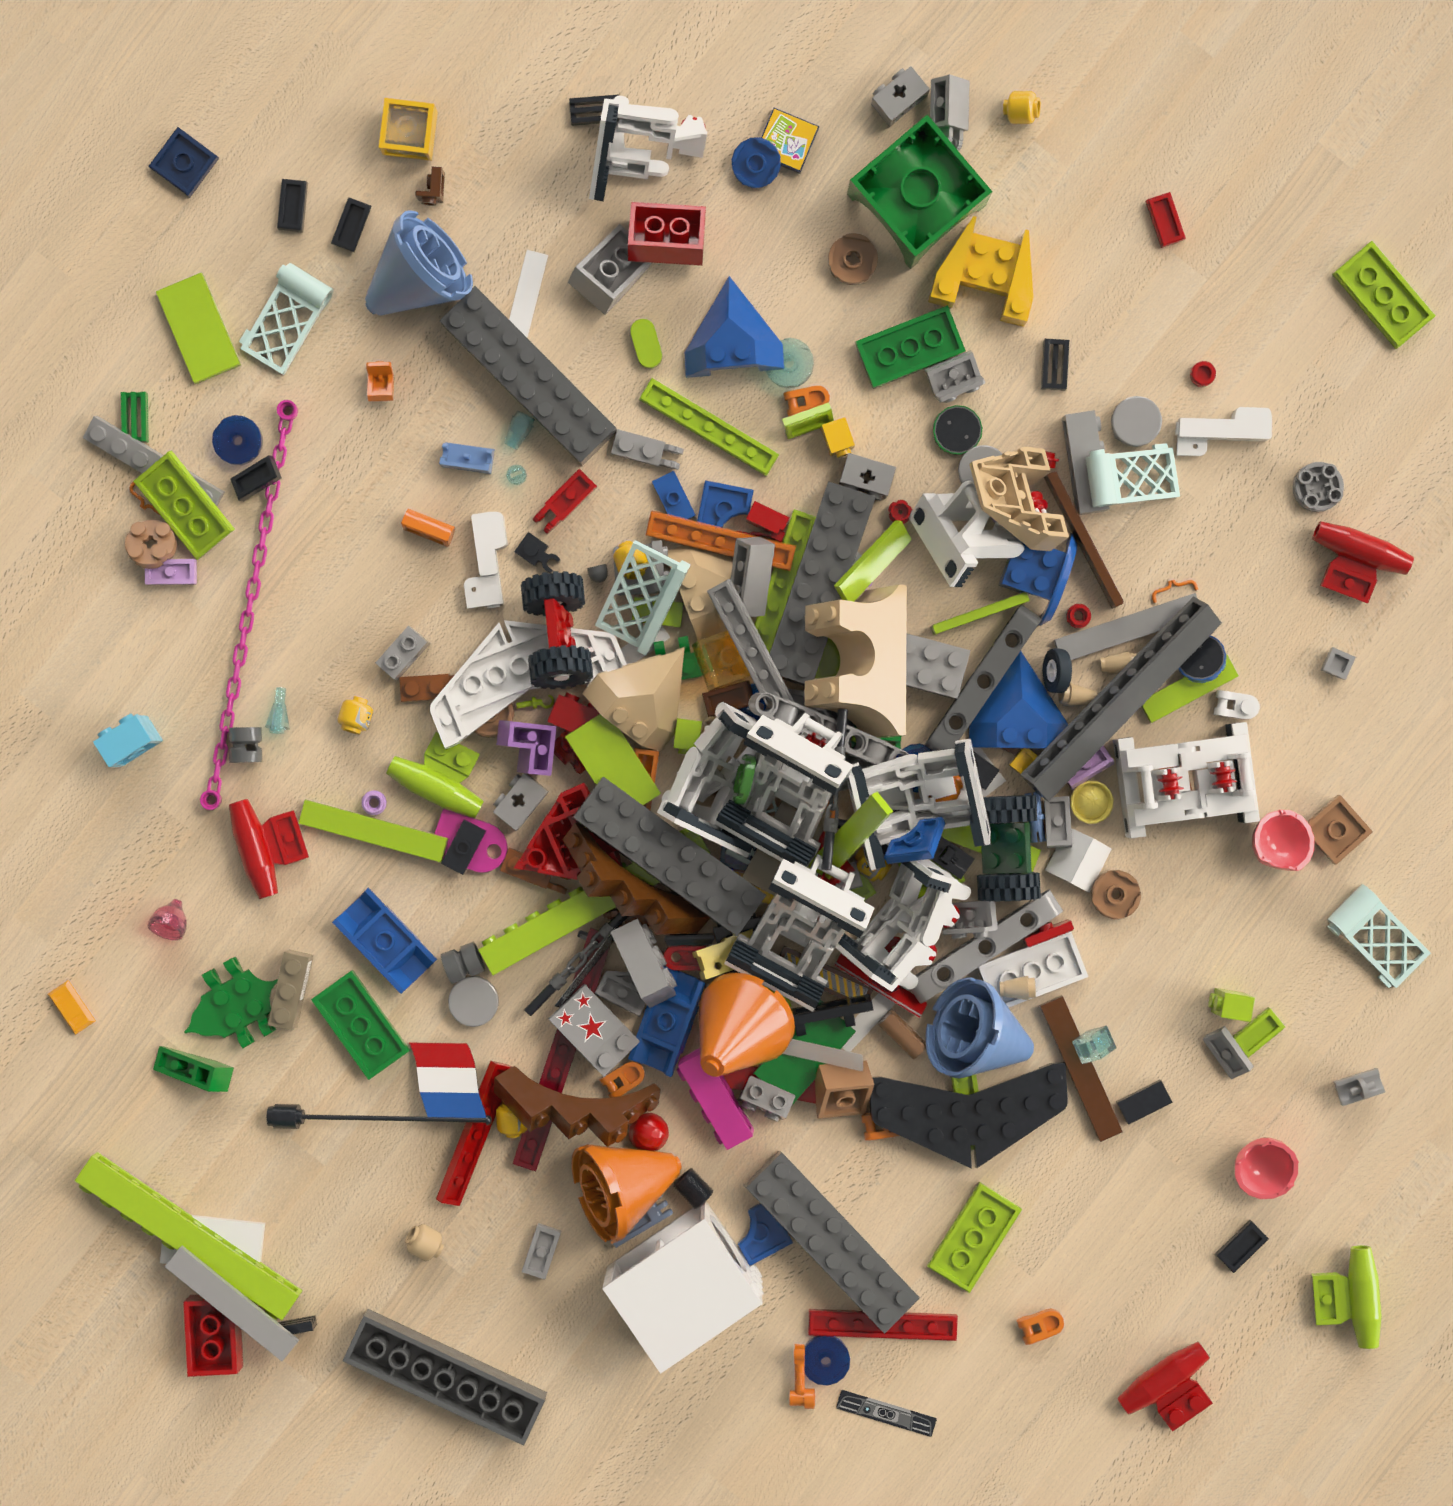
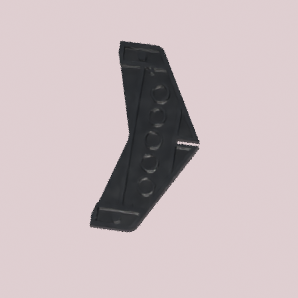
M1064 1062L1049 1063L1039 1067L1037 1070L973 1094H961L876 1076L872 1077L874 1087L869 1100L871 1119L876 1125L971 1169L970 1145H973L975 1168H979L1066 1109L1068 1104L1066 1066Z

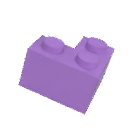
M499 720L496 745L519 747L517 772L551 776L557 726Z

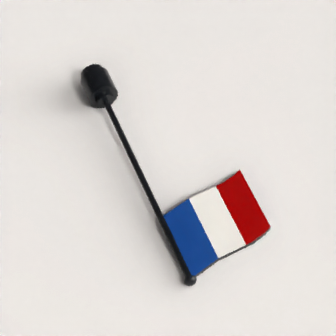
M411 1042L409 1044L416 1060L419 1091L427 1117L305 1114V1110L301 1109L300 1104H275L268 1107L266 1115L267 1125L273 1126L274 1129H299L300 1125L304 1124L305 1119L471 1122L490 1125L492 1118L489 1115L486 1116L479 1094L475 1061L467 1043Z

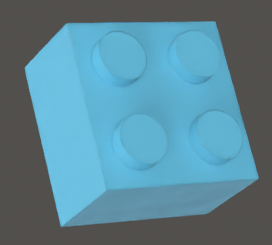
M129 714L119 720V726L113 729L108 727L98 733L99 738L93 741L108 767H123L161 743L163 739L148 716L138 714L133 716Z

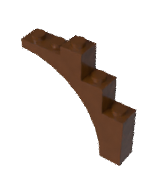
M574 823L562 840L581 871L577 879L588 897L610 896L621 916L644 915L655 935L698 933L710 919L680 896L656 888L624 869L599 846L588 830L579 823Z
M516 1066L496 1076L494 1080V1093L530 1132L538 1127L545 1126L551 1120L568 1140L576 1135L583 1134L589 1128L606 1147L615 1142L619 1143L626 1137L628 1123L632 1124L645 1112L653 1111L659 1104L661 1089L653 1083L637 1092L623 1096L602 1099L580 1098L548 1089L528 1078Z

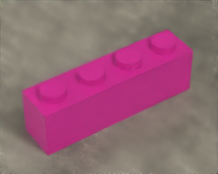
M700 1048L681 1057L678 1063L679 1068H677L678 1075L683 1082L687 1081L691 1088L689 1093L695 1103L699 1102L703 1108L701 1110L703 1118L714 1127V1136L720 1145L724 1144L726 1150H729L753 1137L754 1128L724 1076L712 1077L701 1068Z

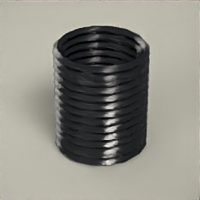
M693 1168L687 1170L673 1186L694 1209L699 1208L713 1194L712 1188L702 1180L701 1176Z

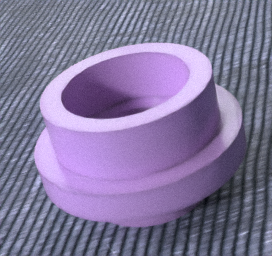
M369 791L362 798V808L367 814L378 815L386 808V797L379 791ZM373 798L379 801V805L376 808L370 804Z

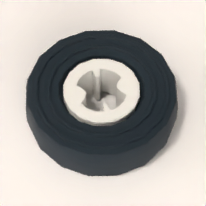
M1060 648L1047 651L1043 661V682L1047 691L1051 693L1067 691L1072 679L1070 655L1066 650Z

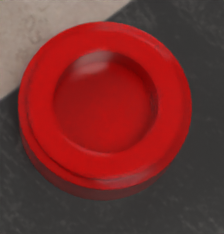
M1200 361L1190 370V379L1196 386L1206 387L1215 380L1216 369L1210 362Z

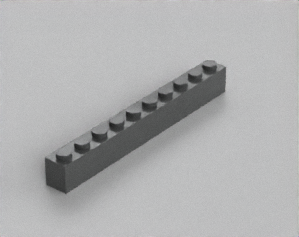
M1193 596L1020 774L1037 794L1049 802L1128 719L1145 704L1163 683L1179 669L1197 648L1214 633L1222 622L1210 606Z

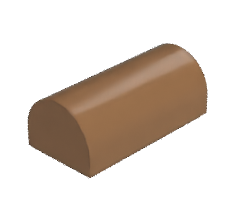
M890 1009L879 1021L878 1025L913 1060L926 1049V1042L893 1009Z

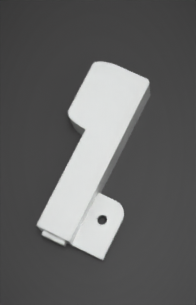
M1239 407L1233 411L1231 419L1179 418L1176 422L1175 435H1177V456L1204 455L1207 451V440L1267 441L1272 437L1271 411L1269 408ZM1194 444L1197 445V449L1193 448Z
M500 512L472 514L471 519L480 577L468 578L464 583L467 609L483 606L488 609L497 608L504 604L497 550L508 546L505 519ZM473 587H476L475 592L472 591Z

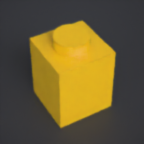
M846 417L821 426L830 456L836 455L837 458H841L851 453L850 449L855 447V443Z

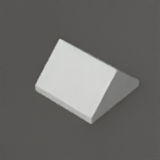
M1071 828L1072 847H1057L1045 871L1090 893L1111 848Z

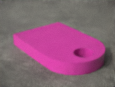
M443 808L435 835L448 838L444 857L465 819L487 830L467 869L476 872H489L503 863L508 851V843L504 833L497 826ZM492 844H496L501 848V855L495 859L488 855V847Z

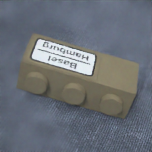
M290 949L284 952L268 1021L269 1026L291 1031L298 1027L313 960L312 954Z

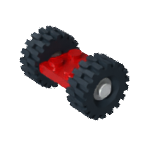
M553 571V573L548 574V572H544L542 575L535 574L532 575L533 578H526L525 581L521 582L524 612L527 611L528 614L533 613L535 616L540 614L546 616L550 648L540 649V652L535 651L533 655H529L528 664L531 685L537 688L541 687V689H566L569 686L572 688L593 679L591 651L581 646L576 648L575 639L571 636V628L574 626L572 614L569 613V611L575 612L585 605L582 576L577 575V573L569 574L567 571L562 573Z

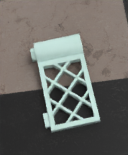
M292 263L280 267L276 275L278 278L276 288L251 331L246 329L239 341L243 344L240 349L285 375L319 314L327 306L334 292L333 288ZM282 292L289 297L291 307L278 310L276 300ZM294 300L300 303V305L295 306ZM306 307L313 311L308 321L299 323L296 309ZM292 311L295 324L282 327L279 314ZM275 315L278 329L265 331L263 322L266 317ZM296 328L298 333L297 341L287 344L284 331ZM280 332L283 346L270 349L267 335ZM263 336L266 350L255 352L249 348L254 338ZM284 349L286 360L282 367L273 362L271 352ZM267 354L268 359L263 357L262 355Z
M1167 443L1152 445L1153 450L1105 454L1104 449L1089 452L1090 456L1086 457L1085 460L1093 508L1180 497L1173 448H1168ZM1162 454H1165L1167 462L1164 469L1156 463V460ZM1139 457H1142L1148 463L1144 471L1135 465ZM1115 459H1121L1127 465L1123 473L1117 470ZM1152 467L1160 474L1156 482L1147 476ZM1131 469L1139 476L1135 485L1126 478ZM1164 478L1170 483L1171 493H1166L1159 487ZM1143 481L1152 487L1148 495L1139 490ZM1122 483L1131 490L1127 498H1121L1120 486Z
M1361 884L1327 919L1330 923L1327 926L1329 930L1336 936L1342 934L1380 973L1378 978L1388 988L1391 986L1397 988L1431 954L1384 906L1377 895L1364 884ZM1379 910L1385 914V925H1373V916ZM1360 929H1368V943H1358L1353 936ZM1373 929H1385V943H1373ZM1390 929H1399L1402 932V942L1390 943ZM1385 946L1384 960H1375L1373 958V947ZM1390 946H1402L1401 960H1390ZM1407 946H1416L1421 953L1414 960H1407ZM1401 964V973L1394 979L1389 974V965Z

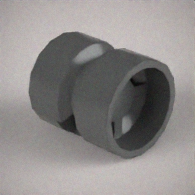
M262 727L229 728V742L233 744V747L229 749V763L262 762V748L258 746V743L262 741Z
M474 941L460 946L459 952L453 949L441 954L443 967L452 984L465 979L467 973L474 976L485 971L481 954Z

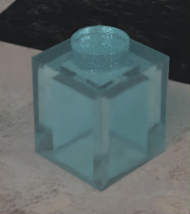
M1107 1025L1088 1030L1072 1041L1082 1064L1100 1060L1117 1048Z

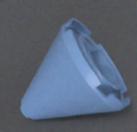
M405 211L394 221L365 296V305L372 314L382 316L457 301L465 297L473 288L472 275L469 274L466 277L463 267L467 262L459 248L447 233L431 219L427 218L421 221L416 218L419 215L416 211Z
M972 977L957 980L943 991L933 1006L932 1010L937 1011L933 1025L927 1024L926 1050L933 1067L943 1074L954 1078H964L1027 1061L1033 1054L1034 1044L1032 1039L995 988L985 981Z

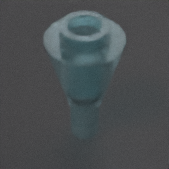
M276 688L275 703H273L265 727L269 728L270 733L284 734L285 730L290 729L285 704L286 688Z

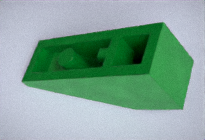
M159 1046L153 1070L208 1092H228L234 1067L216 1060Z

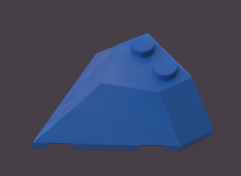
M729 276L684 352L686 378L711 376V371L747 367H758L759 371L784 369L782 342Z
M1021 651L969 725V739H971L972 747L1046 748L1068 726L1062 713Z

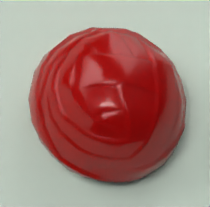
M647 1112L630 1124L628 1136L631 1144L638 1150L658 1151L668 1140L669 1128L661 1116Z

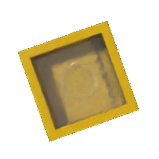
M384 98L379 149L382 155L432 161L438 115L435 104Z

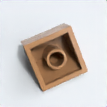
M867 1060L863 1061V1071L827 1063L819 1065L815 1077L816 1113L818 1119L866 1113L874 1087Z

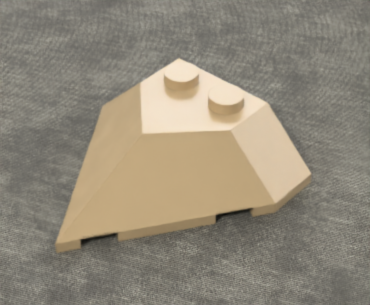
M686 545L669 550V558L679 563L683 560L691 564L679 591L699 645L723 637L727 629L707 590L731 579L733 557Z
M685 648L676 649L675 652L662 656L660 654L633 662L609 672H600L583 690L582 694L605 719L638 744L660 752L676 732Z

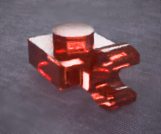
M565 730L555 740L554 754L564 765L569 762L574 770L581 775L586 769L565 738L568 735Z

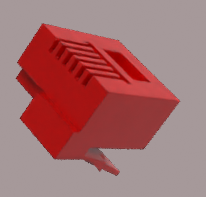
M754 501L746 522L771 535L755 531L742 533L767 537L782 542L785 535L784 529L790 517Z

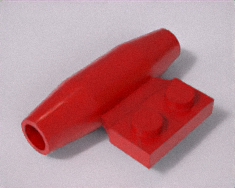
M1320 521L1313 533L1312 540L1338 554L1328 564L1320 586L1367 604L1378 581L1376 569L1407 575L1414 561V556L1390 542L1351 527Z
M248 799L229 804L233 837L244 871L259 899L278 894L274 863L287 865L309 858L295 811L292 810L270 817L261 825Z
M1195 1342L1170 1354L1144 1372L1117 1399L1128 1415L1156 1403L1158 1413L1173 1432L1213 1404L1198 1381L1191 1379L1210 1357L1200 1342Z

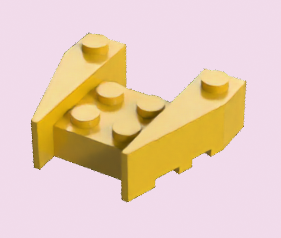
M973 216L937 271L928 302L941 306L948 305L949 308H952L959 285L1006 297L1000 321L1024 327L1028 321L1034 298L1029 230L1025 229L1021 236L1020 244H1015L973 233L977 219L976 216Z

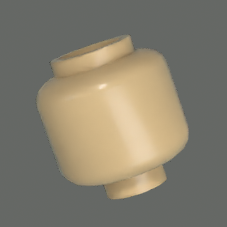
M426 1224L412 1227L405 1239L407 1251L423 1261H429L433 1257L437 1258L444 1248L442 1234Z

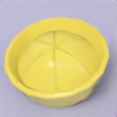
M1086 781L1074 789L1070 806L1073 814L1080 821L1087 824H1096L1104 821L1110 815L1114 799L1111 791L1105 784L1098 781Z

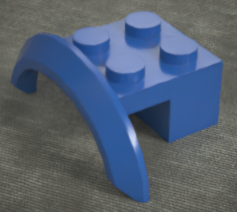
M1070 533L1067 539L1066 552L1057 549L1052 551L1031 550L1022 542L1024 551L1015 558H1008L998 586L1018 593L1025 592L1048 600V604L1041 615L1042 619L1038 624L1039 626L1052 619L1063 595L1078 546L1073 533Z

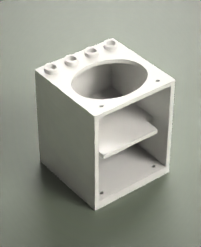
M707 1201L697 1209L693 1207L608 1265L602 1288L660 1374L762 1305V1295L764 1294L760 1271L755 1264L749 1266L744 1255Z

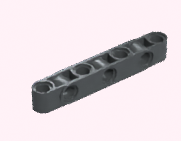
M1022 604L1017 608L960 691L958 699L954 700L926 741V747L932 751L954 749L955 741L960 740L1042 619L1040 616ZM1008 634H1013L1017 638V644L1014 648L1007 646L1005 643V638ZM980 675H986L989 678V685L985 689L980 688L977 684V679ZM954 715L961 719V726L957 730L952 729L949 725V719Z

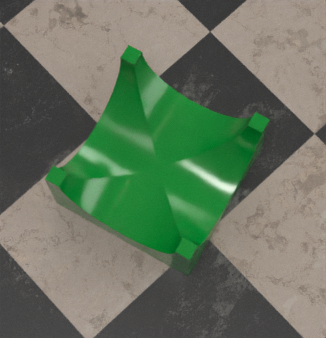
M926 115L850 179L847 195L852 201L856 200L862 203L878 218L900 248L905 264L912 269L927 251L952 228L970 214L983 209L993 191L933 120Z

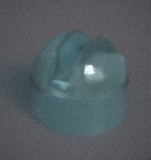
M512 465L508 468L507 479L510 483L521 485L525 482L527 472L521 465ZM519 470L522 471V474L511 478L510 474Z

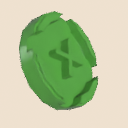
M750 754L742 756V760H745V763H740V766H738L733 786L734 793H737V796H733V801L741 805L745 804L749 796L755 773L756 757Z

